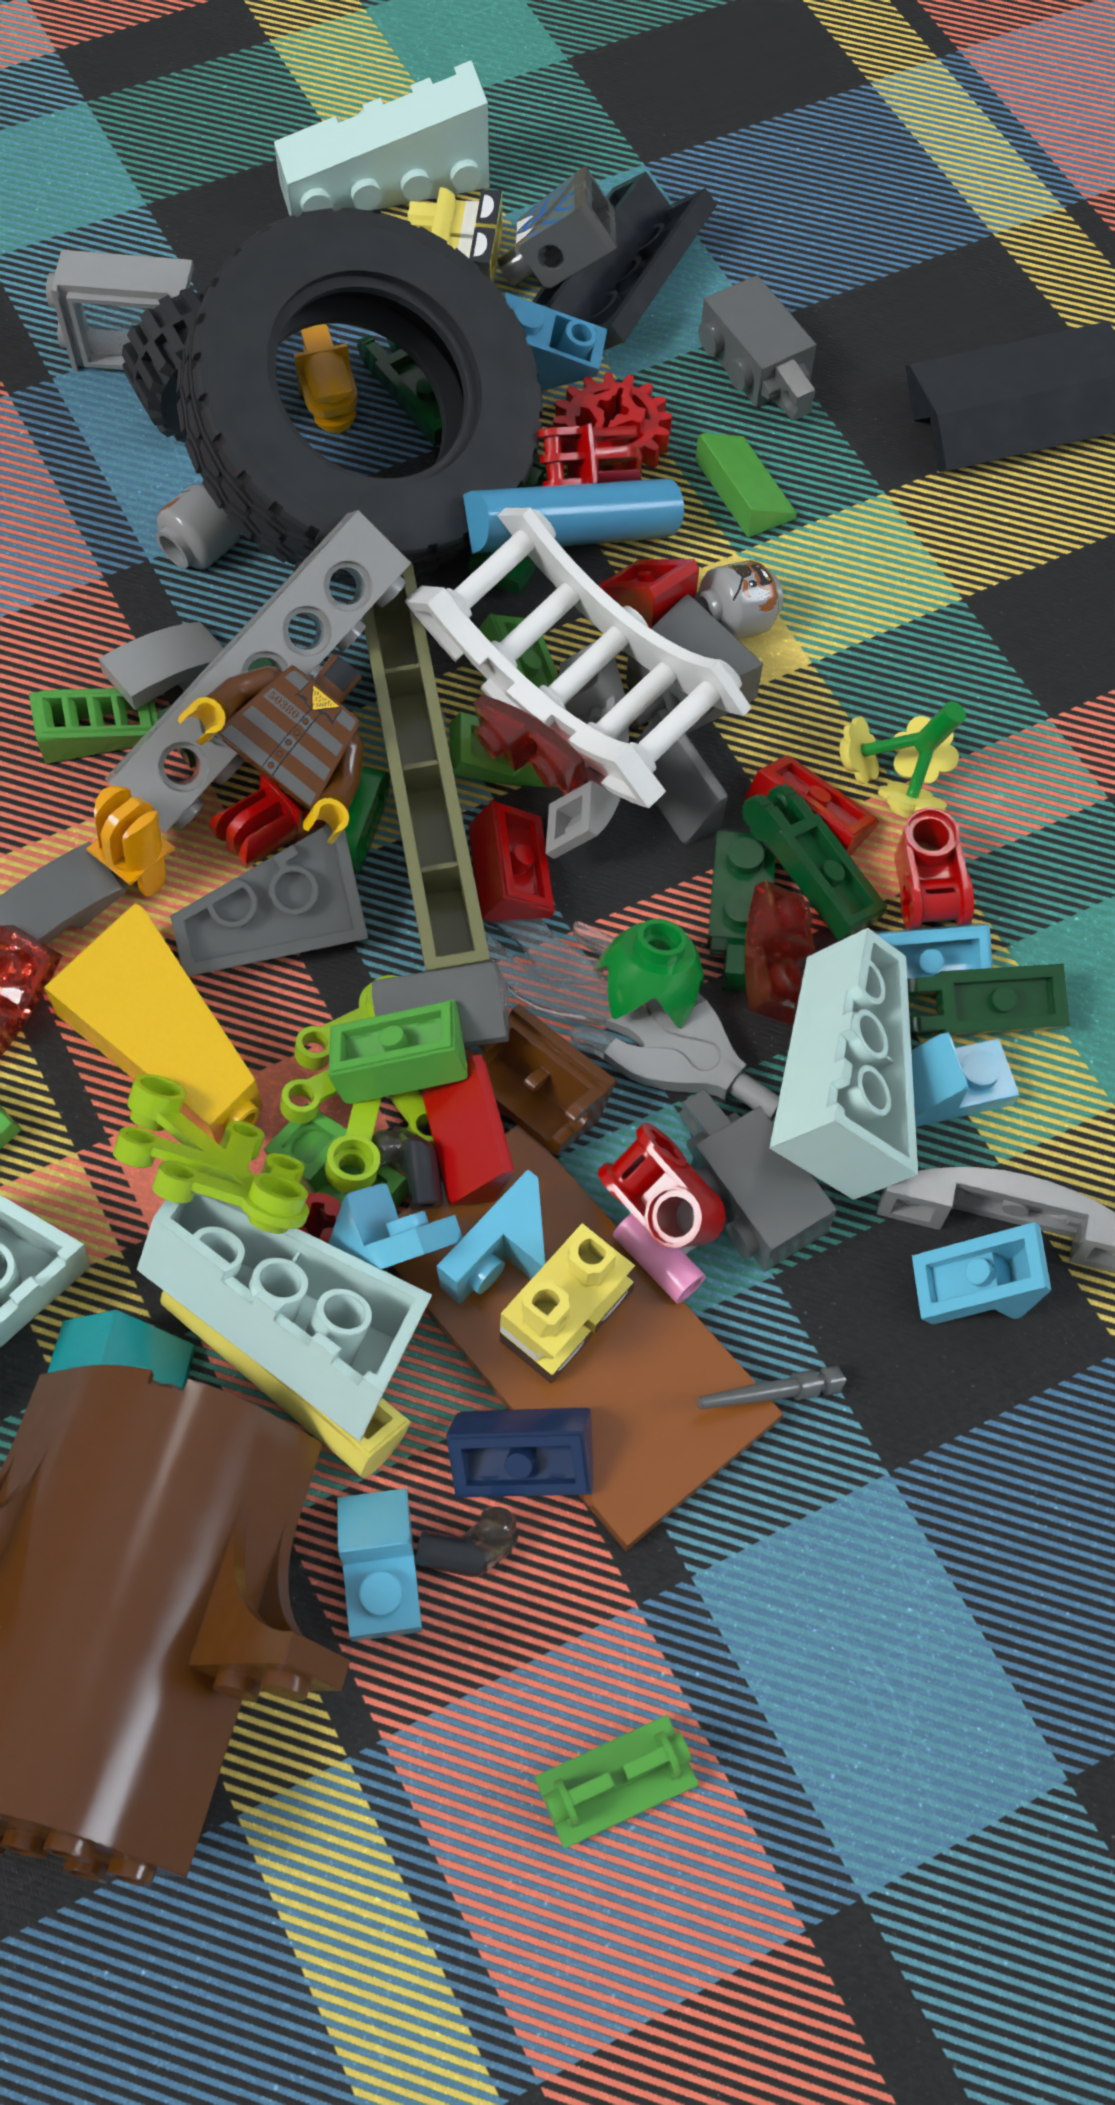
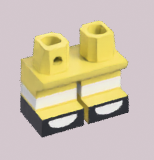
M440 187L437 203L410 201L408 221L411 222V225L418 228L421 226L446 240L447 244L454 249L458 248L480 267L479 270L485 277L488 276L494 283L503 233L502 191L481 189L479 202L459 201L455 199V195L450 190Z
M582 1223L501 1312L499 1341L549 1383H552L591 1339V1331L595 1334L633 1291L634 1281L627 1277V1274L635 1265Z

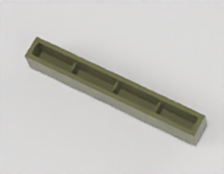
M410 561L411 564L400 575L406 581L401 591L383 608L375 602L364 614L362 620L366 625L364 629L424 966L425 971L430 972L490 962L426 631L419 619L404 602L417 590L412 561Z

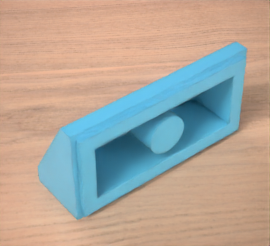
M975 923L963 926L950 925L915 930L903 929L874 932L906 956L907 978L931 977L940 971L992 968L990 925Z

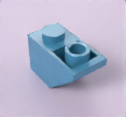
M507 292L505 293L506 303L510 309L514 310L527 336V344L532 348L539 373L537 382L541 385V391L581 381L587 376L591 378L597 376L607 334L606 328Z

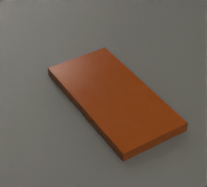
M517 1125L505 1134L515 1170L495 1201L453 1205L448 1200L444 1181H442V1206L425 1210H414L409 1206L398 1217L400 1219L425 1211L428 1222L431 1223L455 1215L462 1237H464L527 1170H530L538 1177L545 1264L583 1223L635 1265L627 1274V1277L634 1281L633 1291L595 1334L591 1331V1339L552 1383H549L499 1341L501 1312L531 1280L505 1257L502 1259L505 1262L504 1269L497 1280L482 1294H478L473 1290L460 1305L440 1289L437 1265L458 1243L403 1261L388 1268L397 1278L432 1294L425 1312L507 1410L584 1407L590 1409L592 1418L593 1492L592 1494L579 1496L621 1547L628 1551L778 1424L782 1419L783 1413L772 1400L701 1410L698 1408V1397L757 1383L684 1302L676 1304L613 1237L617 1226L550 1151Z

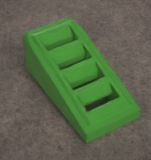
M116 688L62 689L29 693L35 735L45 764L132 748L158 721L155 699L138 708L141 725H129L126 711L134 709ZM114 713L116 725L105 726L103 715ZM90 718L91 726H80L79 720ZM65 723L66 727H55V724Z

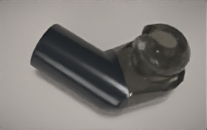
M396 1126L392 1131H377L372 1137V1142L379 1150L380 1166L393 1164L396 1169L406 1174L410 1208L425 1210L442 1206L443 1197L438 1158L433 1145L407 1127Z
M494 1506L484 1510L481 1513L482 1520L461 1537L423 1530L417 1547L415 1565L467 1577L481 1576L511 1554L518 1540L516 1519L508 1509Z

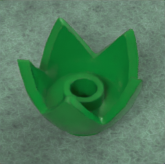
M664 919L647 920L620 933L607 946L593 968V971L600 973L609 968L607 992L610 1013L613 1019L620 1018L655 998L674 1024L680 1029L685 1024L695 1005L699 986L704 984V972L695 945L681 927Z

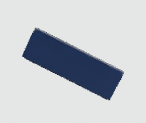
M589 1408L463 1411L455 1415L446 1437L456 1498L592 1494L593 1446L592 1418Z

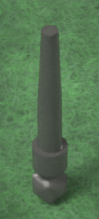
M839 1366L821 1368L819 1374L814 1370L792 1373L788 1379L758 1383L698 1397L697 1406L701 1410L765 1402L788 1397L803 1400L818 1397L821 1391L824 1395L837 1394L842 1392L847 1379Z

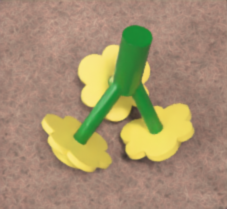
M953 701L948 702L932 719L925 716L915 717L909 722L906 732H899L894 738L876 741L875 737L870 734L868 724L862 716L852 719L851 724L845 725L844 737L840 741L842 763L846 770L855 773V778L859 784H866L870 780L878 778L879 764L876 754L896 751L898 754L894 759V769L899 776L911 778L909 785L890 781L887 783V786L879 787L878 794L887 799L890 810L904 818H909L917 810L927 807L945 811L947 804L943 800L933 797V794L928 790L922 789L923 783H934L939 773L951 772L957 766L959 754L956 748L950 744L954 737L953 731L966 719V712L960 704Z

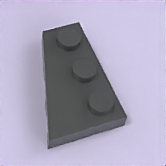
M329 824L244 874L172 914L170 918L180 962L186 974L193 976L367 939L368 935L345 829L333 844H329L327 841L332 835V830Z

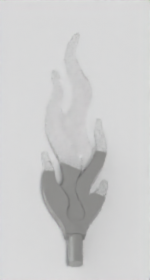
M541 918L506 921L482 920L513 939L527 953L533 963L529 964L519 961L503 945L485 933L490 962L498 965L508 985V989L517 998L537 1010L556 1017L616 1031L630 1037L640 1047L627 1044L604 1031L580 1026L575 1027L571 1033V1041L575 1045L593 1052L629 1079L643 1085L662 1090L699 1093L705 1089L709 1095L717 1096L723 1100L731 1094L752 1109L761 1106L771 1121L775 1118L779 1096L745 1074L747 1064L737 1056L718 1015L699 992L695 1005L681 1029L674 1024L655 998L628 1014L613 1019L610 1013L607 992L609 968L603 973L593 971L598 959L583 954L561 940L547 927ZM579 921L573 925V936L577 942L600 956L615 938Z

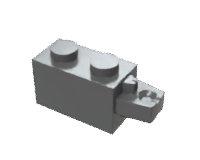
M756 275L704 298L702 320L698 329L699 339L706 353L711 356L714 355L728 372L733 386L737 390L743 391L756 408L774 401L793 421L811 413L815 389L810 380L817 344L762 279Z
M705 1089L683 1101L680 1117L693 1135L692 1138L687 1140L686 1144L693 1156L691 1167L721 1199L726 1219L729 1222L726 1226L728 1235L735 1248L743 1257L748 1259L753 1256L765 1272L829 1232L837 1211L836 1207L809 1172L769 1148L774 1123L761 1106L742 1117L736 1112L726 1116Z

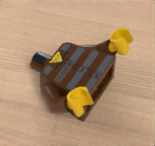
M332 654L312 680L294 665L289 666L285 671L266 665L229 677L206 697L194 700L179 715L178 722L180 724L188 717H195L202 721L205 733L196 741L199 745L206 744L216 736L306 810L312 809L303 821L304 830L309 831L316 820H323L329 824L332 830V835L327 843L333 844L348 825V809L360 785L364 743L356 732L361 721L346 709L342 702L362 679V676L339 656Z

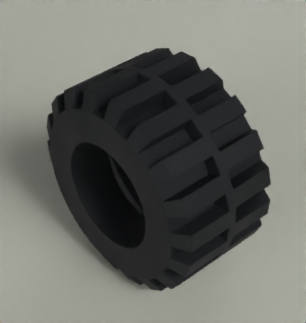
M192 287L180 290L178 296L171 298L167 295L158 300L160 304L153 310L147 308L140 315L142 321L139 325L131 326L127 334L130 342L124 344L122 349V357L125 360L122 364L124 373L152 423L158 427L160 433L166 437L173 435L176 441L186 443L187 438L186 435L181 433L177 403L181 399V396H178L176 393L178 367L181 359L183 360L181 353L189 330L209 287H202L198 292H194Z

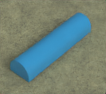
M671 479L476 490L463 494L472 554L496 552L512 537L511 533L497 516L504 508H531L540 512L553 526L556 533L554 539L560 546L667 538L679 530L684 516L682 493L678 485Z

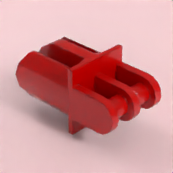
M586 424L583 426L546 428L537 431L538 439H544L545 455L540 456V464L546 465L548 481L542 482L543 486L642 480L640 469L598 471V466L621 464L640 459L638 446L597 447L596 443L620 441L638 436L637 426L592 428V424ZM561 438H564L566 453H562ZM563 464H567L568 479L564 477Z
M261 774L259 790L212 817L208 826L217 839L226 841V847L233 855L239 857L241 864L245 868H248L287 843L293 845L299 842L304 837L324 826L326 822L316 820L309 831L304 830L303 821L312 809L306 810Z

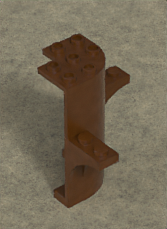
M88 1365L40 1374L9 1454L0 1470V1856H4L5 1851L9 1850L31 1858L46 1859L47 1854L50 1853L66 1859L62 1870L71 1875L100 1883H106L108 1876L133 1885L151 1887L155 1875L187 1878L242 1700L257 1701L260 1692H268L288 1700L305 1701L308 1691H342L350 1660L301 1634L294 1620L289 1597L288 1573L293 1538L323 1443L263 1408L204 1383L187 1379L183 1389L177 1385L161 1384L153 1379L154 1373L150 1369L120 1365Z

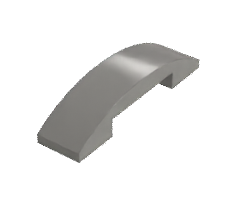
M595 642L560 663L559 676ZM615 657L565 704V708L569 713L586 724L588 722L596 724L625 696ZM627 727L616 739L629 743V728ZM588 766L581 774L570 767L568 794L549 804L545 854L553 859L598 836L609 823L619 804L621 797L609 792L601 784L606 776L592 767Z
M980 1167L933 1168L918 1171V1175L885 1187L878 1203L877 1215L938 1230L941 1229L951 1208L1018 1225L1035 1222L1040 1225L1042 1231L1073 1238L1069 1262L1115 1273V1212L1089 1197L1047 1180L1005 1170Z

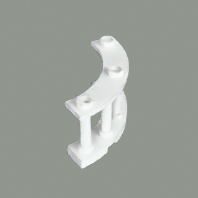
M504 508L497 516L511 533L512 537L455 590L445 589L444 587L420 586L404 602L455 662L465 655L488 679L480 689L529 735L580 774L590 766L606 776L601 784L609 792L634 804L650 808L666 792L653 774L656 770L655 762L712 706L744 716L752 708L740 691L742 687L741 679L726 662L720 659L704 657L674 644L650 629L644 618L630 606L621 607L554 539L556 533L553 526L540 512L531 508ZM528 555L557 589L500 643L497 641L490 642L469 619L472 616L470 608ZM575 606L603 635L549 687L541 685L538 688L517 669L516 660ZM621 650L650 670L596 724L593 722L584 723L565 708V704ZM671 685L688 695L638 744L633 742L625 743L616 739Z

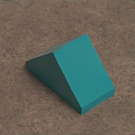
M113 1310L63 1321L47 1373L88 1365L130 1366L150 1369L154 1373L153 1379L161 1384L177 1385L184 1389L196 1348L194 1344L119 1310Z

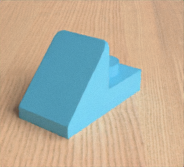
M949 1032L939 1034L911 1050L916 1127L1015 1104L1020 1095L999 1039L955 1048Z
M527 1170L437 1265L440 1289L459 1305L473 1290L478 1294H482L497 1280L505 1266V1262L502 1261L504 1257L530 1279L545 1265L538 1177L530 1170Z
M381 1183L350 1192L345 1196L329 1244L379 1269H383L460 1242L463 1237L455 1215L429 1223L425 1211H421L399 1219L389 1188L386 1184Z
M1035 1222L912 1255L921 1319L933 1325L993 1309L1012 1319L1021 1318L1051 1291L1041 1228Z
M407 1488L337 1497L338 1553L343 1564L349 1637L351 1641L423 1632Z

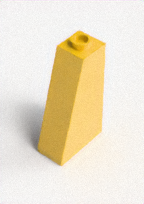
M135 902L56 975L44 989L57 1016L133 1080L140 1074H154L169 1078L184 1087L186 1097L181 1113L220 1145L228 1122L243 1121L252 1125L256 1123L260 1109L263 1107L256 1080L145 909Z

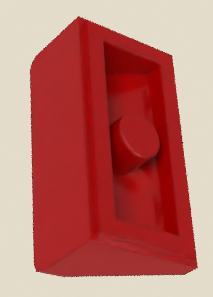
M789 755L758 770L743 799L744 805V801L754 795L764 794L766 797L769 794L768 790L773 789L777 785L787 783L788 786H793V789L797 790V795L802 796L814 814L818 813L849 855L863 843L880 822L877 820V817Z
M491 800L469 826L474 878L482 920L506 921L550 918L555 914L548 859L545 854L546 844L542 817Z
M472 1055L466 1059L467 1079L425 1088L422 1093L447 1197L453 1205L495 1201L515 1170L487 1065L482 1055Z

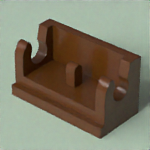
M518 1004L508 1015L509 1041L480 1045L478 1047L483 1052L479 1055H482L483 1059H485L498 1109L557 1156L599 1122L617 1080L525 1007Z

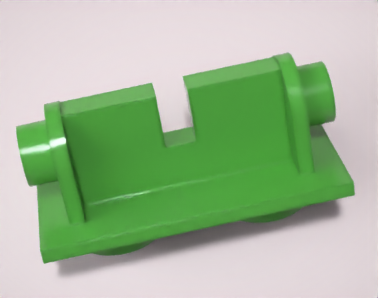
M668 1714L534 1776L564 1849L699 1786L689 1764L692 1758L686 1742L680 1732H675Z

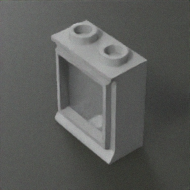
M61 250L56 272L49 273L47 277L46 297L49 307L56 309L59 319L57 329L59 345L61 348H67L73 372H78L79 366L123 370L122 364L125 360L122 357V349L124 344L130 342L127 334L131 326L139 325L142 321L140 315L147 308L153 310L160 304L158 300L167 295L173 298L179 295L180 290L190 288L194 270L193 261Z

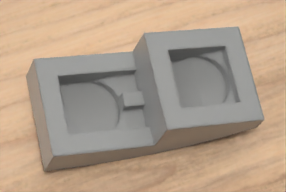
M193 622L149 633L110 651L98 659L102 673L133 709L137 710L176 685H179L185 691L224 648L201 622Z

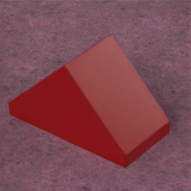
M638 559L598 586L621 607L630 606L635 609L651 629L684 596L689 594L695 599L699 567L695 559Z

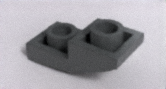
M87 842L56 858L0 896V942L13 960L26 963L70 925L82 929L128 891L117 874L86 850L92 842Z

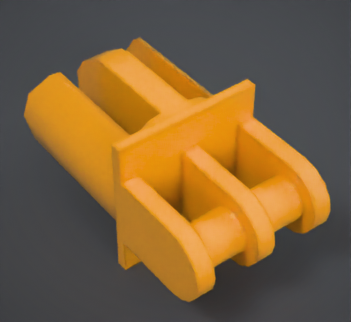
M315 325L301 330L304 352L294 354L299 394L304 397L308 410L313 413L315 423L328 433L339 434L349 429L355 420V406L358 402L357 387L350 368L348 345L346 343L333 346L327 325Z
M115 785L107 787L101 791L95 802L94 817L98 839L88 846L86 850L130 886L137 881L138 889L143 895L147 897L153 896L161 889L166 880L164 858L175 850V846L161 836L158 811L154 810L149 802L139 796L132 797L131 790L127 787Z

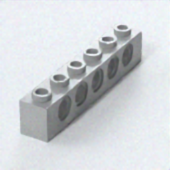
M359 510L347 513L107 775L105 780L112 786L127 787L131 790L132 797L139 796L149 802L154 810L158 811L159 825L163 832L166 833L173 824L178 829L184 828L204 805V802L198 798L199 795L213 780L220 785L225 783L238 770L244 759L217 737H213L206 744L199 745L196 741L205 733L202 721L195 717H188L180 724L178 722L179 715L194 700L206 697L229 677L247 672L251 663L259 658L269 660L274 667L282 671L294 665L312 680L322 668L320 663L334 647L343 652L360 636L366 627L360 619L376 602L383 608L401 591L406 581L400 575L411 562ZM339 569L349 572L356 582L355 596L345 605L337 602L332 597L329 589L330 579ZM300 613L309 616L316 626L315 640L309 647L304 649L296 647L291 642L288 634L290 621ZM178 748H187L195 757V771L191 777L184 781H172L167 777L164 770L165 759L171 751Z

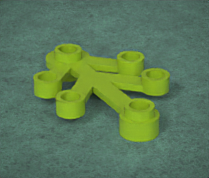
M386 975V976L379 977V978H377V979H375V980L385 979V978H392V977H398V976ZM372 983L362 991L358 1009L321 1027L309 1026L298 1033L294 1056L298 1064L309 1070H319L329 1064L330 1027L375 1017ZM309 1043H316L325 1050L313 1053L304 1046ZM329 1069L309 1079L291 1080L284 1086L280 1110L287 1120L298 1124L310 1122L317 1116L320 1103L338 1095L328 1076ZM415 1090L388 1096L409 1123L407 1129L408 1142L410 1139H425L435 1149L432 1136L424 1135L417 1129L420 1125H429L420 1092ZM304 1096L311 1103L307 1106H297L290 1101V1098ZM381 1098L353 1103L346 1135L334 1140L328 1149L325 1162L326 1178L334 1188L348 1194L371 1187L376 1180L380 1165V1153L377 1146L372 1142V1136ZM345 1165H354L361 1170L362 1174H347L341 1171L340 1168Z
M140 1074L135 1077L127 1106L131 1110L130 1119L142 1128L132 1126L121 1128L115 1143L113 1156L118 1161L136 1168L151 1167L155 1158L164 1160L159 1164L152 1185V1190L156 1195L174 1203H189L193 1200L195 1193L233 1204L239 1206L248 1215V1220L253 1226L273 1234H283L288 1229H297L306 1223L309 1215V1208L305 1203L308 1192L300 1184L305 1171L303 1163L289 1155L271 1153L267 1155L261 1173L253 1174L248 1169L250 1160L258 1157L265 1137L264 1132L260 1128L243 1121H230L226 1125L219 1145L181 1113L186 1097L184 1087L169 1078L159 1075ZM148 1130H166L180 1143L158 1137Z

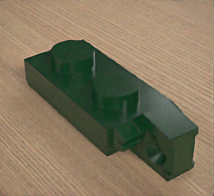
M717 830L707 947L710 948V955L724 956L722 990L747 992L751 960H765L770 945L776 856L767 845L768 842L756 840L751 833Z

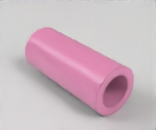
M632 1213L615 1229L613 1237L676 1304L686 1300L705 1280L706 1275L680 1248L660 1245L651 1237L649 1232Z

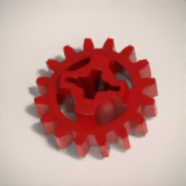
M611 372L605 373L604 382L598 384L590 376L584 377L583 390L569 386L566 388V401L557 400L553 428L583 426L586 424H592V428L637 426L638 436L620 441L596 443L597 447L638 446L640 459L627 463L598 466V471L641 470L642 463L655 468L658 466L659 453H667L672 414L665 412L666 399L664 396L652 398V384L647 383L638 389L633 386V375L628 374L623 382L619 383L614 381ZM561 438L562 453H566L564 438Z

